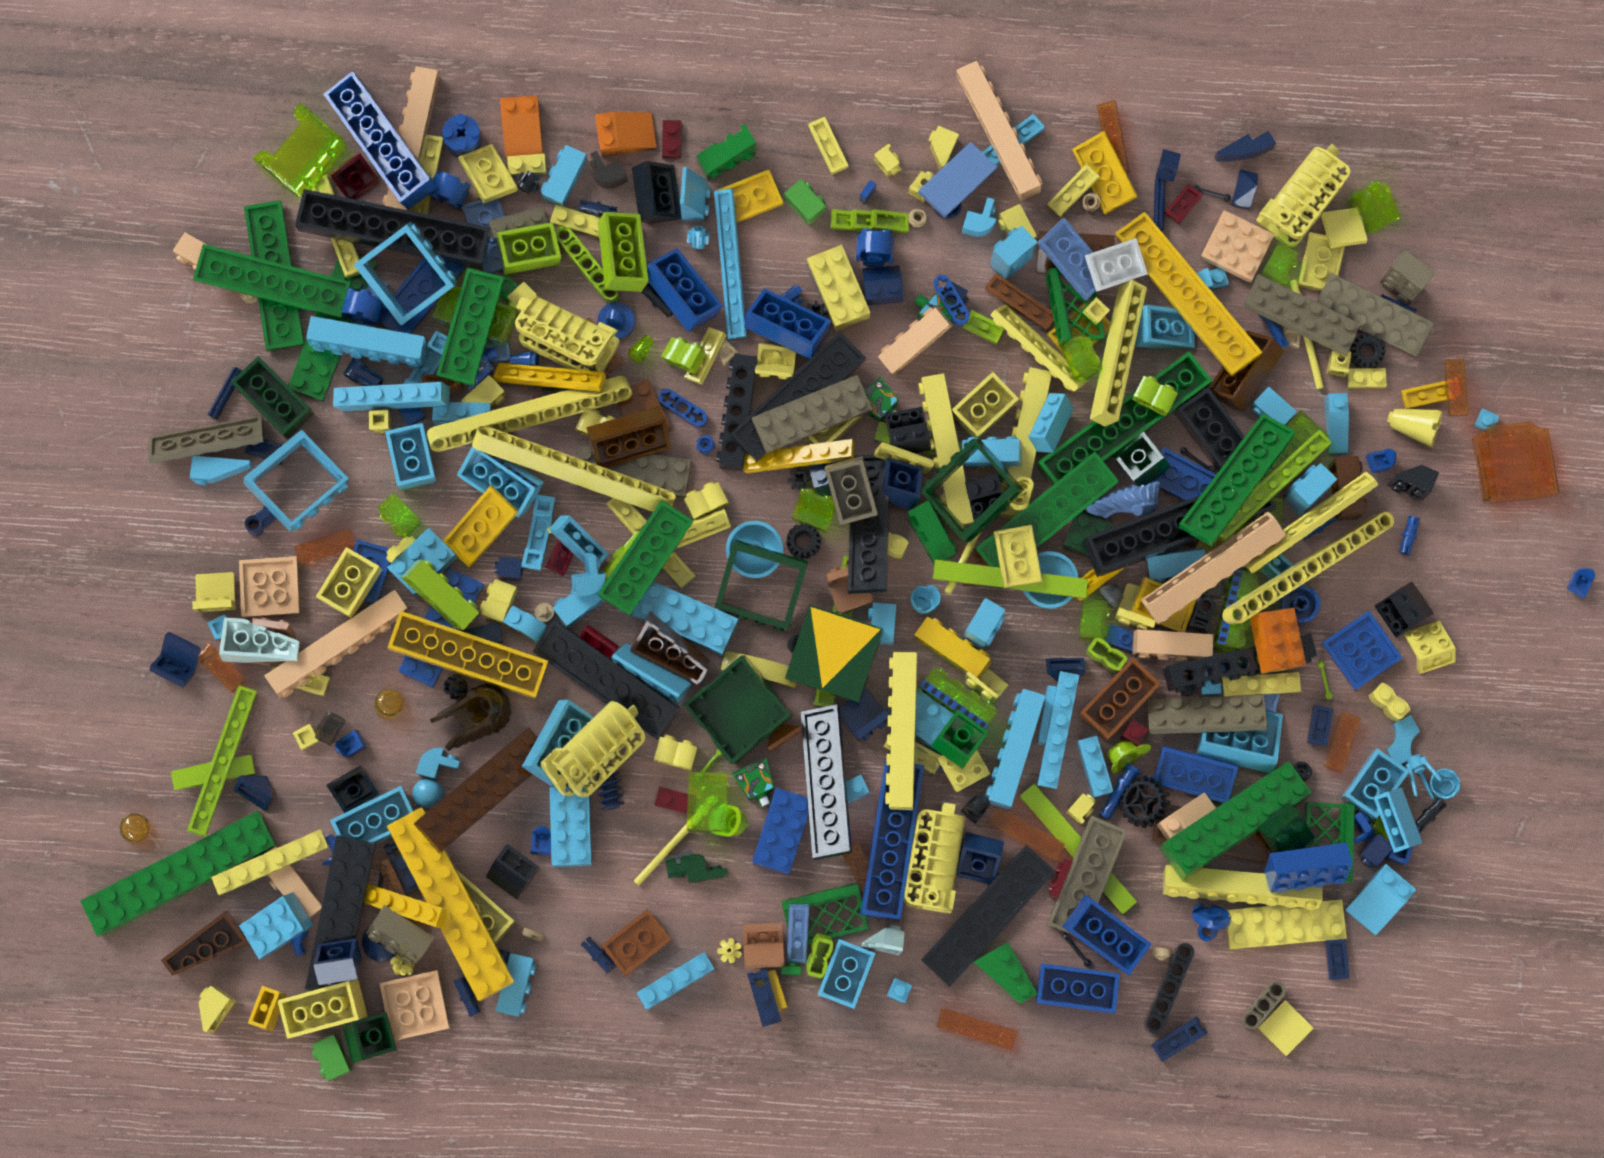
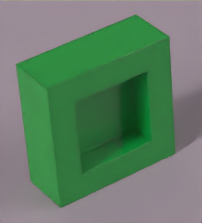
M506 275L500 296L508 302L507 296L518 285Z
M785 963V966L781 967V975H801V967H797V963Z

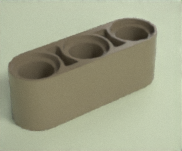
M1278 981L1269 983L1243 1013L1240 1020L1241 1025L1249 1030L1259 1027L1286 994L1285 985ZM1273 985H1277L1280 988L1278 996L1273 995L1271 992ZM1261 1000L1266 1001L1268 1004V1008L1265 1011L1259 1008ZM1248 1015H1252L1255 1018L1253 1026H1249L1246 1022Z

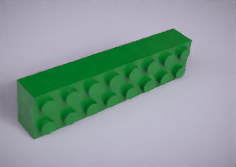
M1288 761L1165 841L1161 845L1160 850L1183 881L1259 831L1258 827L1284 804L1288 803L1295 807L1305 801L1312 792Z

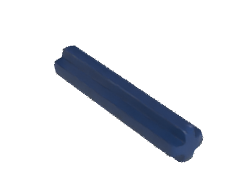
M1156 178L1154 223L1162 232L1164 230L1165 180Z
M237 367L232 368L208 412L211 418H219L235 388L231 381L242 372L241 369Z

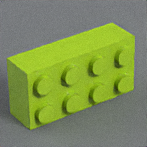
M604 212L597 223L605 290L642 292L649 281L640 214Z
M428 560L415 561L401 579L456 630H464L479 614L476 610L477 605L471 600H465L462 597V591L456 586L451 587L448 584V578L442 573L437 574L433 570L435 567Z

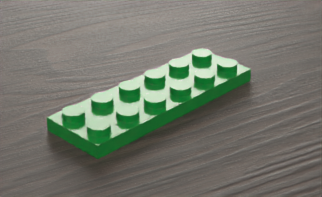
M467 268L436 374L438 378L470 386L475 385L505 280L504 277Z
M661 500L599 591L598 596L628 616H631L694 520Z

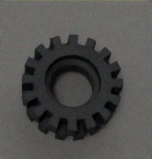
M1368 333L1367 335L1362 334L1355 339L1349 350H1351V361L1356 363V367L1359 365L1361 368H1375L1381 363L1386 353V350H1384L1386 346L1385 343H1381L1383 341L1381 338L1377 339V335L1371 336L1372 333ZM1362 346H1371L1374 349V356L1372 358L1363 357L1361 354Z
M800 523V525L796 524L787 534V548L791 555L793 554L796 558L799 557L804 560V558L809 559L811 556H815L821 545L819 531L808 523L807 525ZM805 534L810 537L811 544L809 547L800 548L797 545L796 539L799 535Z

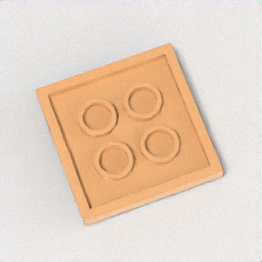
M1224 210L1200 259L1251 283L1275 234Z
M297 556L239 560L242 618L300 614Z
M438 970L379 983L384 1009L388 1014L395 1041L450 1029Z

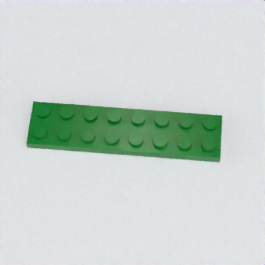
M277 200L244 206L251 256L292 266L282 201ZM258 298L266 351L270 352L304 346L299 308Z
M206 244L202 245L193 277L194 282L342 319V307L347 290L352 284L347 280Z
M337 259L331 277L350 281L352 283L350 288L359 292L361 289L366 290L368 283L364 277L359 274L346 279L339 259ZM372 260L367 261L369 265L372 267V269L375 271L377 262ZM316 313L315 317L336 320L352 324L354 322L343 316L342 319H339L319 313ZM306 339L288 386L296 393L324 402L342 355L333 354L330 350H324V352L315 351L313 347H310Z
M1263 413L1179 523V528L1206 544L1213 546L1294 438L1296 431Z
M1093 452L1032 501L1026 509L1021 510L998 530L1032 525L1037 548L1119 481L1098 454ZM993 533L975 549L990 567L1000 568Z

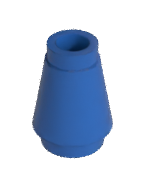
M533 351L511 354L510 364L538 366L539 355Z

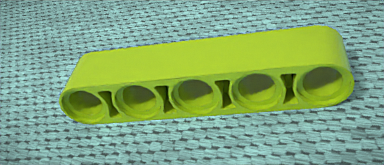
M559 227L556 230L559 246L605 303L618 302L619 291L605 290L604 280L601 283L594 282V279L598 276L604 278L601 266L569 227ZM562 234H568L569 238L566 240H561L560 236ZM574 248L581 249L578 254H572L571 251ZM590 262L592 266L589 269H585L582 267L583 264ZM614 291L615 295L609 298L606 296V293Z

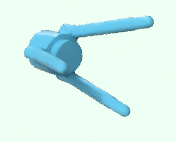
M1417 754L1408 758L1406 768L1409 770L1414 796L1417 797L1418 793L1413 771L1415 774L1419 773L1432 800H1435L1423 773L1426 769L1425 766L1439 781L1442 778L1429 764L1425 756L1422 757L1421 754Z

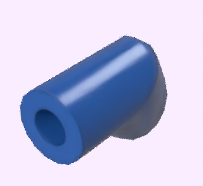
M308 930L291 940V945L297 957L306 954L302 940L308 935Z

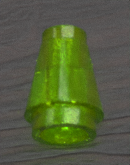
M645 335L629 348L628 356L636 363L644 361L654 340L650 336Z

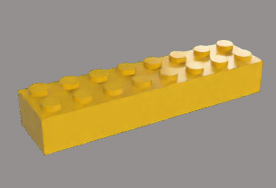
M403 611L399 613L387 647L390 651L533 699L536 698L548 660Z

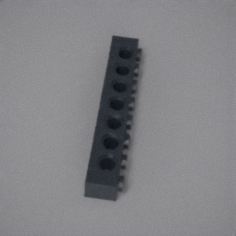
M1307 634L1300 636L1306 664L1311 663V659L1317 656L1312 635ZM1256 646L1165 667L1163 673L1168 691L1175 690L1176 693L1187 691V687L1191 686L1194 689L1204 687L1205 683L1211 682L1212 685L1222 683V679L1226 678L1233 681L1240 679V675L1247 674V677L1258 675V671L1261 670L1260 665L1255 659L1258 656ZM1238 660L1242 661L1243 669L1238 666ZM1220 664L1225 666V673L1220 670ZM1202 668L1207 670L1208 677L1203 675ZM1184 672L1190 675V681L1184 678Z

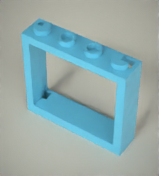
M411 221L354 264L400 325H403L457 284L454 273L451 270H447L442 257L434 253L432 244L427 239L424 240L421 236V230L415 224H412ZM405 233H407L446 284L409 313H406L367 262Z
M300 430L244 477V485L292 532L294 529L299 530L305 524L304 521L306 519L316 516L320 511L319 508L323 505H329L337 493H343L348 488L349 478L303 430ZM302 445L338 483L291 522L255 483Z

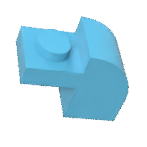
M987 197L983 214L967 211L962 234L982 237L993 230L997 220L992 218L997 207L993 206L995 199Z
M593 553L584 554L586 573L571 575L573 594L577 597L596 593L605 582V573L601 570L597 571V569H600L599 558Z
M515 606L511 607L503 620L504 624L517 630L524 637L537 644L548 629V626Z
M433 748L425 752L421 757L416 774L437 780L441 766L460 771L462 763L458 761L456 756L447 754V757H444L446 751L443 748Z

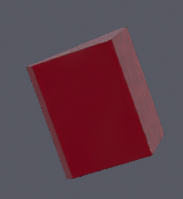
M360 152L329 174L343 196L355 200L380 182Z

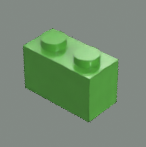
M800 179L784 193V200L808 225H811L826 212V202L820 195L816 196L812 192L813 188L808 182L804 183Z
M333 1034L312 1044L314 1049L311 1052L316 1061L319 1060L321 1064L319 1070L323 1079L327 1078L328 1081H332L352 1071L337 1035Z

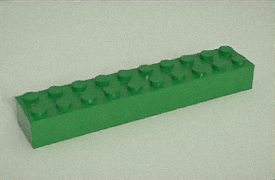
M1188 351L1154 376L1159 384L1163 386L1165 384L1170 385L1178 393L1166 416L1132 400L1134 391L1123 399L1119 421L1108 426H1103L1093 421L1057 447L1053 453H1049L1038 461L1036 467L1050 485L1055 484L1093 452H1096L1104 463L1114 457L1113 455L1142 432H1148L1183 404L1209 387L1213 380L1191 352Z
M256 811L212 833L206 838L80 900L96 936L103 937L213 881L211 877L263 855L273 847H278L262 812Z

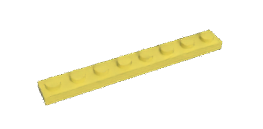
M1368 472L1363 473L1283 529L1286 536L1281 538L1280 542L1268 547L1263 554L1251 559L1244 567L1251 574L1259 570L1262 566L1275 559L1279 554L1292 547L1299 540L1378 486L1376 479Z

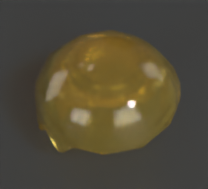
M391 688L384 689L377 694L374 700V710L382 719H394L401 713L404 699L397 690Z
M139 813L125 815L119 825L121 836L133 843L142 841L148 835L150 829L148 820Z

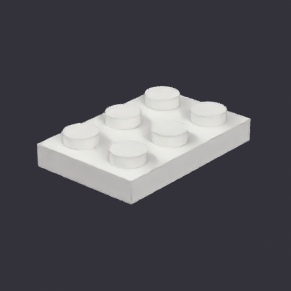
M1136 238L1085 255L1096 292L1148 274Z

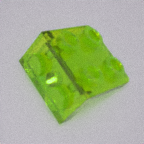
M1373 181L1368 184V187L1352 193V196L1346 198L1350 206L1358 209L1365 230L1369 234L1376 232L1400 217L1389 185L1383 182Z
M805 488V490L800 489L798 502L791 519L805 525L808 523L810 526H814L816 529L827 533L835 513L833 498L827 495H823V497L817 495L814 490Z

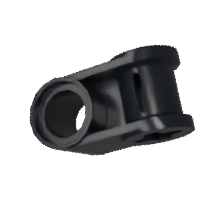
M1203 597L1196 603L1187 630L1193 629L1207 634L1215 608L1213 599ZM1201 602L1209 604V611L1201 609Z
M977 793L962 808L961 812L975 824L986 812L990 802L985 796Z

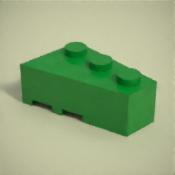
M746 124L740 126L742 130L735 135L728 134L726 136L727 140L719 144L714 143L696 155V161L707 180L710 178L716 179L727 169L729 171L733 170L739 163L743 161L748 162L755 157L756 141Z
M929 500L908 511L907 520L933 564L935 560L948 561L956 556L957 547L952 540H949L947 530L940 523L938 515Z
M1008 942L972 962L1016 1003L1021 1004L1037 995L1036 990Z

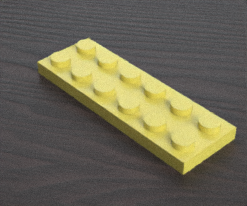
M1006 304L991 313L990 316L994 318L993 321L998 326L1004 327L1012 339H1017L1025 351L1031 352L1039 364L1045 365L1053 377L1059 378L1066 389L1075 392L1089 381Z
M1342 900L1322 901L1320 908L1308 910L1304 907L1288 908L1282 905L1227 910L1229 917H1231L1230 926L1227 928L1229 950L1347 939Z

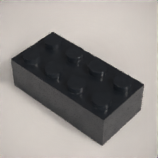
M1209 387L1183 404L1175 412L1177 418L1217 472H1219L1244 439V434Z

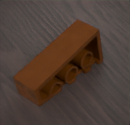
M649 611L637 632L630 649L631 652L697 685H700L707 673L710 662L706 656L651 611Z
M225 911L161 959V961L173 976L249 942L230 913Z

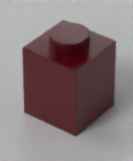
M1132 719L1120 739L1139 746L1149 729Z

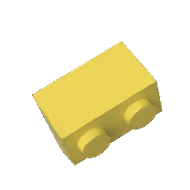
M210 986L202 991L200 994L201 1000L199 1001L202 1027L206 1033H214L237 1001L219 987Z

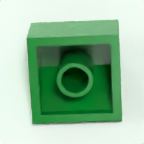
M957 709L931 747L963 769L989 732Z

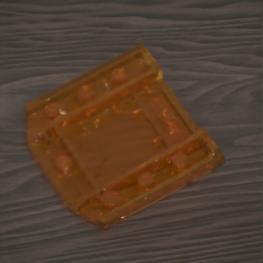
M1531 422L1493 425L1472 438L1482 503L1494 504L1547 498L1560 493L1548 428L1538 427Z

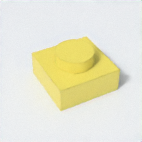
M1096 297L1082 313L1097 325L1110 310Z
M311 724L293 732L302 751L320 742Z

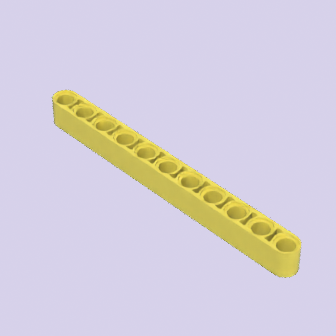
M616 376L605 379L601 391L565 390L434 426L427 431V438L431 449L440 452L472 443L479 426H488L509 433L625 401L631 397L632 390L626 377Z
M479 426L472 442V446L479 451L654 512L661 500L672 507L676 499L675 494L669 490L488 426Z
M1382 512L1371 515L1227 607L1223 611V620L1227 624H1238L1251 618L1390 529L1394 524L1392 514ZM1249 602L1251 603V609L1248 607ZM1234 611L1236 612V619L1233 616Z

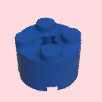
M457 114L450 118L443 127V140L447 150L452 155L459 157L480 149L482 136L479 126L473 118L464 114Z
M436 170L433 180L438 187L429 196L440 203H443L445 200L449 206L460 210V207L464 205L471 184L466 181L464 184L460 183V178Z
M862 229L861 234L857 236L856 261L858 263L859 260L863 261V265L868 267H883L886 262L891 264L894 259V237L891 235V231Z
M348 288L341 315L355 322L359 320L363 321V324L377 325L384 303L378 296H371L372 292L361 289L359 292Z
M1301 585L1279 599L1278 610L1295 608L1298 626L1309 623L1318 614L1321 604L1320 598L1314 589ZM1296 603H1302L1303 607H1297Z

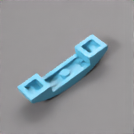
M437 330L427 344L423 367L418 366L417 369H414L410 377L406 378L403 384L422 383V374L435 375L441 361L447 336Z
M538 494L536 496L522 568L541 571L550 534L547 529L551 526L555 497Z

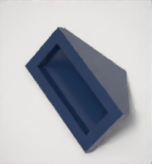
M1240 169L1232 206L1250 209L1257 188V173Z
M1084 658L1045 659L1047 674L1057 682L1060 671L1077 674L1079 677L1086 672Z
M241 775L234 788L235 792L264 811L268 809L273 797L267 776Z

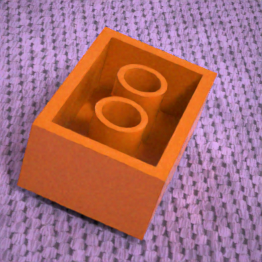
M1295 608L1261 612L1250 618L1261 674L1295 669L1306 665Z

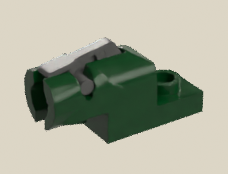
M691 850L668 857L665 860L668 878H685L688 875L689 884L728 877L727 869L722 868V865L710 867L711 870L707 871L705 857L700 854H694Z

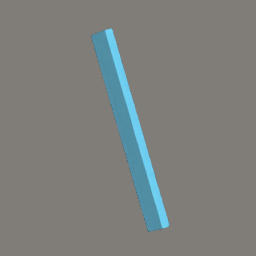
M734 190L714 191L727 338L729 340L747 338V328L744 327L746 317Z

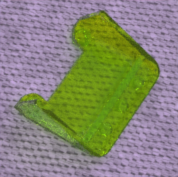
M299 103L294 109V117L300 122L296 129L274 155L263 150L258 152L252 160L261 172L294 196L302 198L303 190H312L345 151L346 143L342 137L309 108Z

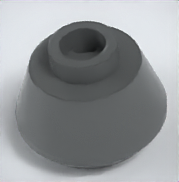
M1111 583L1100 587L1099 595L1111 608L1119 606L1123 599L1122 593L1124 592L1118 584L1113 585Z

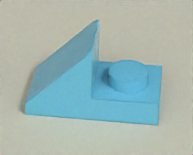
M1206 268L1196 273L1211 291L1229 286L1226 272L1220 268L1210 271Z

